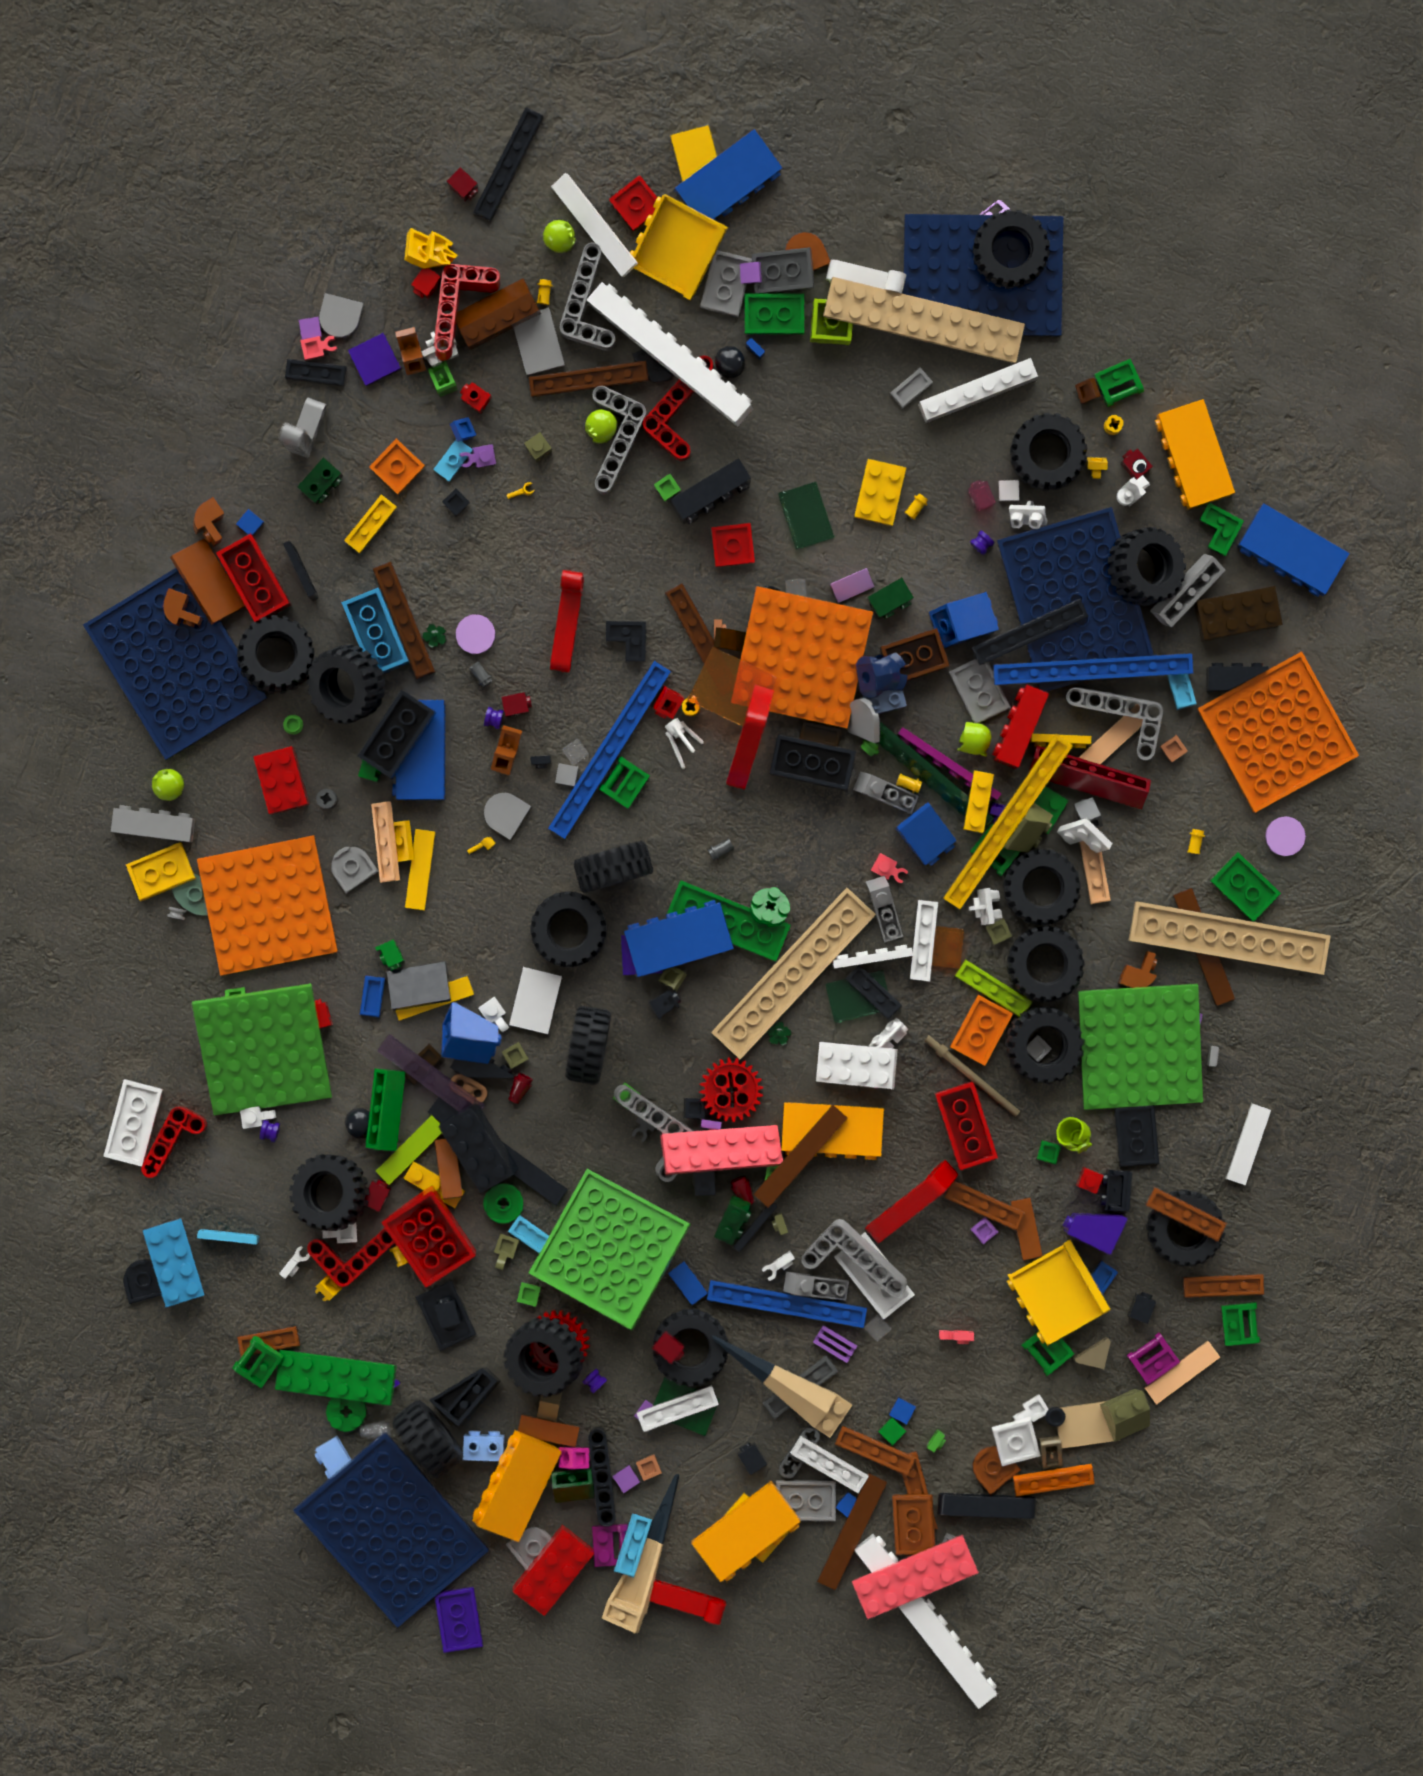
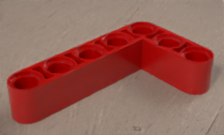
M449 264L443 268L434 338L435 356L439 360L446 361L453 354L460 290L496 292L500 288V273L497 269ZM450 275L456 276L454 278H448V276ZM475 277L474 280H469L467 278ZM491 278L495 279V281L489 282L487 280ZM447 293L454 294L452 296H446ZM448 310L451 311L450 314H444V313H443V312L448 311ZM445 328L449 329L448 332H442L441 330ZM443 346L447 347L446 350H440L439 348Z
M705 355L700 356L703 361L710 364L709 370L711 371L713 369L712 359ZM680 379L645 417L643 428L653 440L676 460L686 461L691 453L690 446L666 425L694 393ZM681 391L684 397L681 400H676L673 398V393ZM662 406H668L671 409L667 415L661 414L659 410ZM653 420L658 425L654 430H650L646 427L647 422ZM668 433L672 436V440L669 443H664L661 440L662 435ZM678 447H685L687 453L684 456H679L676 453Z
M563 570L560 585L562 591L550 670L570 673L584 585V575L581 572Z
M759 685L754 686L726 785L743 790L746 788L766 724L774 693L773 689Z
M945 1159L932 1170L923 1182L866 1226L865 1230L879 1244L944 1193L959 1174Z
M384 1228L347 1263H344L321 1238H315L310 1241L307 1251L338 1286L346 1287L395 1242L393 1240L386 1242L383 1239L384 1232H387ZM313 1243L321 1244L322 1251L320 1253L313 1251ZM370 1245L377 1246L379 1251L377 1255L373 1256L368 1252ZM332 1257L335 1260L336 1264L333 1268L326 1265V1258ZM359 1258L363 1261L364 1266L362 1269L355 1268L353 1263L355 1259ZM341 1272H346L349 1275L348 1282L340 1281L339 1274Z

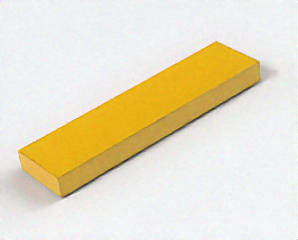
M415 829L413 844L414 860H411L405 908L425 910L436 833L434 831Z
M468 976L449 982L451 1001L396 1010L398 1020L400 1021L474 995Z

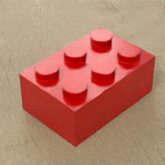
M290 746L253 756L270 815L310 805L294 747Z

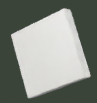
M1030 1417L992 1427L1002 1466L1040 1456Z

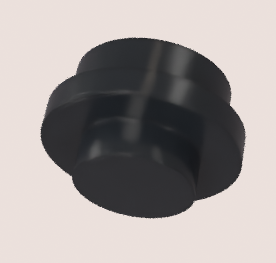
M1056 1406L1049 1408L1045 1415L1047 1423L1053 1427L1062 1425L1066 1417L1065 1412Z

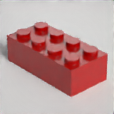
M252 534L216 552L255 622H258L262 617L270 618L271 615H275L292 605Z
M1026 685L1018 690L1015 700L1018 701L1016 707H1011L1007 717L1010 719L1009 724H1005L1000 733L1002 741L997 743L993 750L994 761L1013 769L1019 767L1049 693L1030 685Z
M967 1082L934 1093L958 1169L963 1170L997 1159L998 1156L974 1082Z
M562 1524L551 1540L528 1566L527 1570L524 1571L513 1585V1592L545 1616L594 1555V1549Z

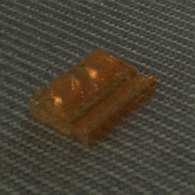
M936 926L932 966L960 969L964 929Z

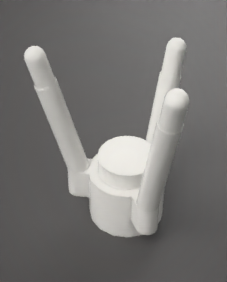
M676 718L665 726L668 731L665 734L672 744L681 768L685 769L683 759L673 736L675 739L680 737L692 753L695 750L683 735L685 731L700 744H703L704 741L687 727L684 721L680 722Z

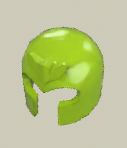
M554 220L545 227L543 241L552 251L565 253L575 245L574 229L566 221Z
M603 409L595 410L590 413L585 422L586 433L594 438L593 442L605 443L615 435L617 420L609 411Z
M966 722L965 729L959 739V743L963 745L957 750L973 755L981 754L986 757V751L991 744V732L988 727L980 723Z
M164 769L158 771L152 778L153 792L161 800L171 801L177 799L182 794L184 779L177 771Z
M1068 1117L1059 1123L1056 1130L1057 1140L1070 1151H1077L1080 1154L1092 1146V1143H1090L1091 1131L1084 1121Z

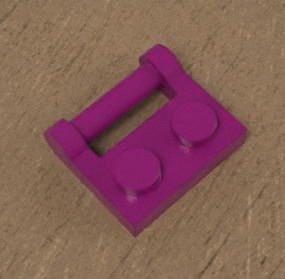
M1160 1332L1154 1335V1339L1137 1351L1127 1354L1147 1385L1180 1363ZM1159 1344L1163 1347L1162 1350L1142 1364L1139 1363L1138 1359Z
M613 1524L608 1527L603 1525L592 1526L595 1567L616 1566L618 1558H614L613 1532H619V1548L621 1550L628 1524Z

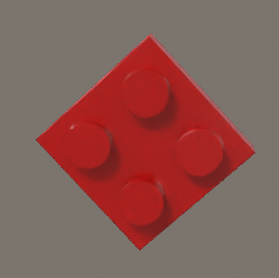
M639 175L613 195L609 202L634 232L645 223L649 214L653 215L656 209L653 205L658 197Z
M751 523L711 527L715 567L755 563Z

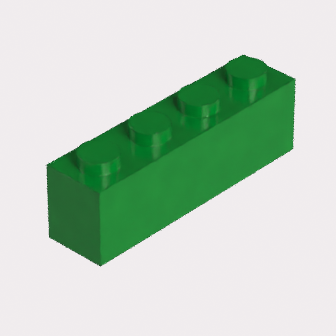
M375 1068L365 1148L397 1151L406 1072Z

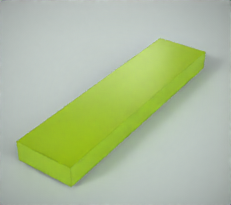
M966 959L955 977L1020 1017L1022 1012H1027L1032 1004L1031 1000Z
M431 1115L376 1170L380 1177L390 1185L442 1134L438 1127L441 1123Z

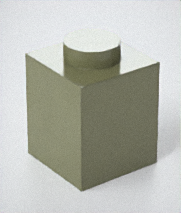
M541 432L524 443L536 463L552 452V448Z

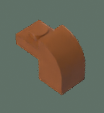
M415 327L396 331V338L407 375L426 371Z
M214 497L198 507L193 519V528L196 534L204 531L203 536L208 543L211 542L215 547L221 543L222 537L213 524L223 519L224 512Z
M168 588L163 609L169 621L179 626L183 619V624L194 627L195 624L201 626L203 618L185 611L190 596Z
M503 725L490 770L510 775L520 745L522 730Z
M1146 951L1140 969L1124 965L1118 983L1130 988L1147 987L1153 983L1157 975L1149 972L1155 969L1157 963L1156 954Z

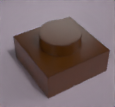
M1095 378L1087 379L1075 385L1081 404L1100 397Z

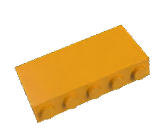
M1204 399L1158 414L1155 425L1158 432L1161 431L1163 439H1161L1163 449L1169 453L1170 457L1167 460L1170 469L1174 468L1176 474L1174 482L1176 487L1181 489L1182 495H1180L1182 505L1186 506L1187 510L1234 495L1235 490Z
M784 1102L781 1151H785V1155H788L832 1105ZM834 1105L847 1119L817 1153H825V1157L837 1158V1154H845V1158L857 1159V1155H863L867 1160H876L877 1156L881 1157L884 1108Z
M515 1430L508 1439L507 1448L499 1458L497 1469L491 1475L490 1483L482 1494V1500L478 1508L473 1513L472 1521L480 1528L519 1542L562 1451L552 1444Z
M771 1480L694 1538L692 1545L721 1582L724 1579L728 1581L736 1575L735 1571L740 1567L744 1569L750 1565L753 1557L756 1555L760 1557L767 1552L766 1547L770 1544L776 1545L783 1539L782 1535L786 1532L792 1533L799 1527L798 1523L801 1521Z

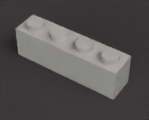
M1203 554L1185 573L1184 581L1180 582L1182 586L1179 591H1175L1176 593L1173 597L1158 602L1150 612L1163 625L1172 627L1225 572V569L1213 556Z
M120 805L119 809H113L111 832L192 842L195 819L190 818L191 814L186 813L171 816L170 811L159 810V814L151 813V809L139 808V811H133L131 806Z

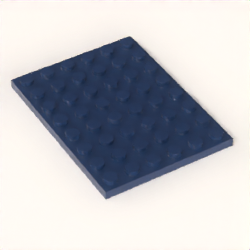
M905 214L904 273L906 274L903 294L1024 323L1022 336H1061L1063 216L1032 217L1036 221L1039 220L1042 223V228L1046 229L1048 233L1047 239L1050 240V254L1047 264L1040 275L1030 284L1020 288L1006 289L1003 286L1000 288L995 286L991 281L990 283L986 281L983 274L980 275L978 272V267L973 260V245L976 234L983 223L993 215ZM1003 232L993 243V255L996 261L1004 267H1019L1029 257V243L1018 232Z
M1112 507L997 540L1021 625L1078 599H1081L1088 614L1087 618L1027 644L1031 663L1154 656L1140 605H1134L1131 603L1132 601L1127 602L1124 600L1123 595H1119L1115 591L1117 588L1115 585L1112 586L1110 582L1112 580L1111 575H1108L1110 564H1107L1108 557H1111L1110 550L1115 546V541L1121 538ZM1084 680L1037 682L1039 690L1047 692Z
M177 568L83 624L165 760L170 759L267 699L264 691L261 692L257 690L256 686H251L247 678L242 676L237 662L238 649L221 621L211 625ZM168 588L190 596L185 611L202 617L201 626L196 624L194 627L183 624V619L180 625L177 626L168 620L163 609Z
M386 1431L293 1509L297 1516L397 1628L489 1551L484 1542Z

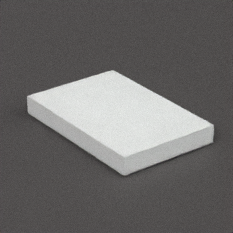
M523 967L509 1025L548 1034L562 976Z

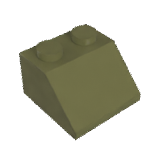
M1033 803L1008 839L1004 848L1029 852L1032 846L1036 848L1042 840L1040 837L1042 832L1047 833L1052 826L1050 820L1053 815Z
M1133 1389L1100 1404L1114 1442L1150 1426V1408L1143 1390Z

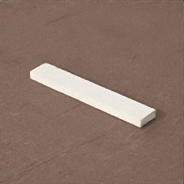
M567 173L563 174L551 187L593 241L600 246L601 251L618 273L625 277L638 264L572 178Z

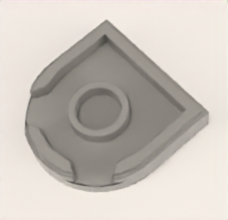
M325 293L319 315L322 328L327 334L336 338L350 335L359 325L364 303Z
M865 698L852 701L850 704L851 714L848 732L873 743L879 742L880 721L878 713L875 714L871 706L873 704Z
M499 793L487 801L484 817L492 829L511 840L532 806L512 794Z
M344 847L334 855L332 860V873L346 894L379 872L368 854L358 847Z
M530 1527L524 1530L519 1542L511 1539L506 1543V1546L525 1570H527L528 1566L551 1540V1536L541 1528Z

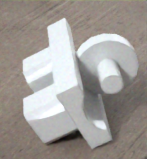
M434 332L430 333L432 339L426 341L428 347L434 344ZM454 338L453 354H452V357H451L450 359H452V358L458 356V351H457V347H456L457 343H456L455 338ZM434 346L421 351L425 360L427 359L432 367L442 363L435 356ZM443 346V347H440L439 349H440V350H446L447 347Z
M1143 475L1137 480L1133 477L1117 491V501L1121 505H1128L1130 507L1146 493L1144 489L1150 485Z
M1028 501L1027 505H1010L1009 507L1012 528L1029 525L1032 529H1039L1041 525L1047 524L1045 506H1034L1033 501Z
M990 888L977 890L978 898H973L974 906H970L969 911L975 910L976 918L980 917L981 925L995 924V921L1002 919V911L1000 909L993 910L992 902L999 901L1000 899L999 891L990 890Z

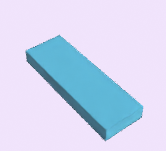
M200 1229L197 1233V1238L248 1244H258L260 1237L254 1234Z
M632 1513L614 1569L615 1572L634 1578L651 1526V1519Z

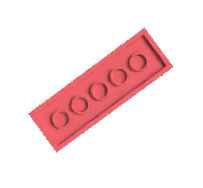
M778 1125L668 1133L660 1136L666 1175L779 1166L783 1161Z
M960 1535L855 1579L852 1583L866 1617L870 1619L978 1573V1570L963 1535Z

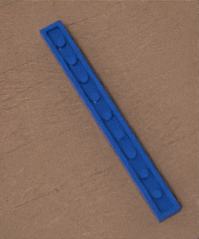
M1192 653L993 665L994 685L1193 673Z
M656 661L652 663L548 829L564 839L567 837L671 673L670 670Z

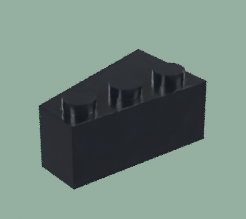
M481 1368L437 1396L429 1399V1401L458 1427L463 1426L501 1380L488 1368Z

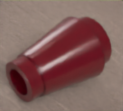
M518 1073L514 1077L508 1099L519 1104L532 1087L533 1079L523 1073Z
M740 1176L730 1182L732 1185L731 1189L737 1197L751 1204L755 1202L749 1179H746L745 1176Z

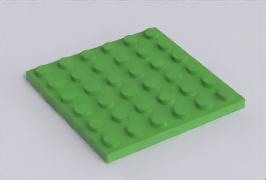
M312 984L192 1002L214 1115L240 1112L251 1107L259 1106L261 1109L332 1098Z
M1198 984L1078 991L1079 1026L1082 1032L1081 1038L1084 1039V1045H1082L1084 1054L1083 1057L1081 1056L1084 1110L1203 1102Z
M587 1169L530 1269L529 1274L633 1331L691 1224Z

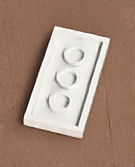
M819 1042L816 1082L894 1089L898 1049Z
M124 1079L104 1157L142 1166L145 1161L163 1089Z
M864 1232L861 1236L885 1258L866 1232ZM854 1241L849 1244L853 1248L858 1247ZM841 1250L834 1256L883 1319L915 1295L907 1285L902 1295L898 1297L891 1296L844 1251ZM863 1255L866 1261H872L869 1255ZM878 1269V1272L881 1275L887 1274L884 1269ZM898 1282L892 1283L895 1288H901Z

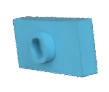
M455 440L433 470L450 482L461 468V464L467 460V456L461 457L459 454L462 452L471 454L473 452L472 449L462 441L457 442Z
M1167 675L1176 709L1195 706L1197 703L1189 675Z
M521 1215L518 1216L508 1230L509 1233L537 1253L541 1252L549 1237L548 1234Z

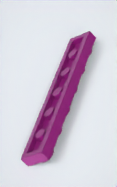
M901 728L897 735L900 736L899 740L907 746L912 744L917 748L915 750L923 757L926 755L930 756L933 759L932 763L940 768L946 767L950 770L948 773L956 779L961 777L966 781L965 785L971 788L972 773L905 728ZM992 787L989 801L991 802L992 799L998 800L1002 793Z

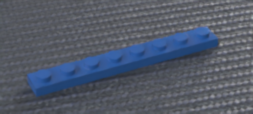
M710 1280L707 1296L709 1301L864 1328L867 1312L866 1307Z

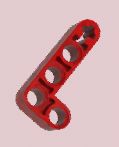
M183 1106L172 1109L142 1164L141 1170L143 1175L148 1178L158 1176L164 1168L182 1131L185 1129L193 1134L202 1133L207 1128L206 1119ZM177 1110H181L184 1113L182 1121H178L175 1118ZM195 1119L200 1120L202 1123L200 1130H195L192 1126ZM167 1128H172L175 1131V1136L172 1139L166 1136ZM159 1145L166 1149L164 1156H159L156 1152ZM155 1159L161 1160V1163L158 1161L154 1165L156 1171L150 1173L148 1166L152 1165Z
M656 1579L653 1583L650 1597L651 1602L701 1616L703 1620L709 1623L721 1624L726 1607L725 1600Z

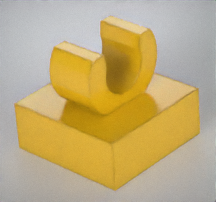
M1087 457L1086 467L1092 470L1093 479H1101V470H1107L1108 461L1106 458Z
M327 1275L316 1286L315 1293L321 1292L325 1296L322 1300L330 1301L342 1287L338 1286Z

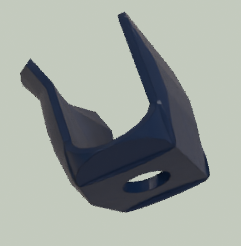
M897 653L886 657L877 655L875 657L864 656L858 659L856 669L862 695L867 698H874L883 691L903 690L908 677L900 673V668L906 665L904 660Z

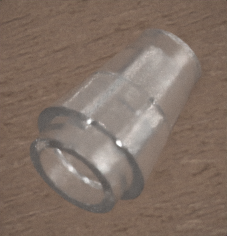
M384 1420L360 1427L362 1438L377 1439L385 1431L391 1436L390 1423Z

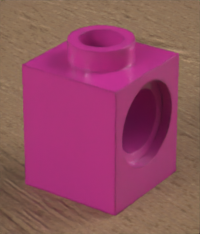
M559 1447V1450L562 1451L559 1457V1468H589V1448Z

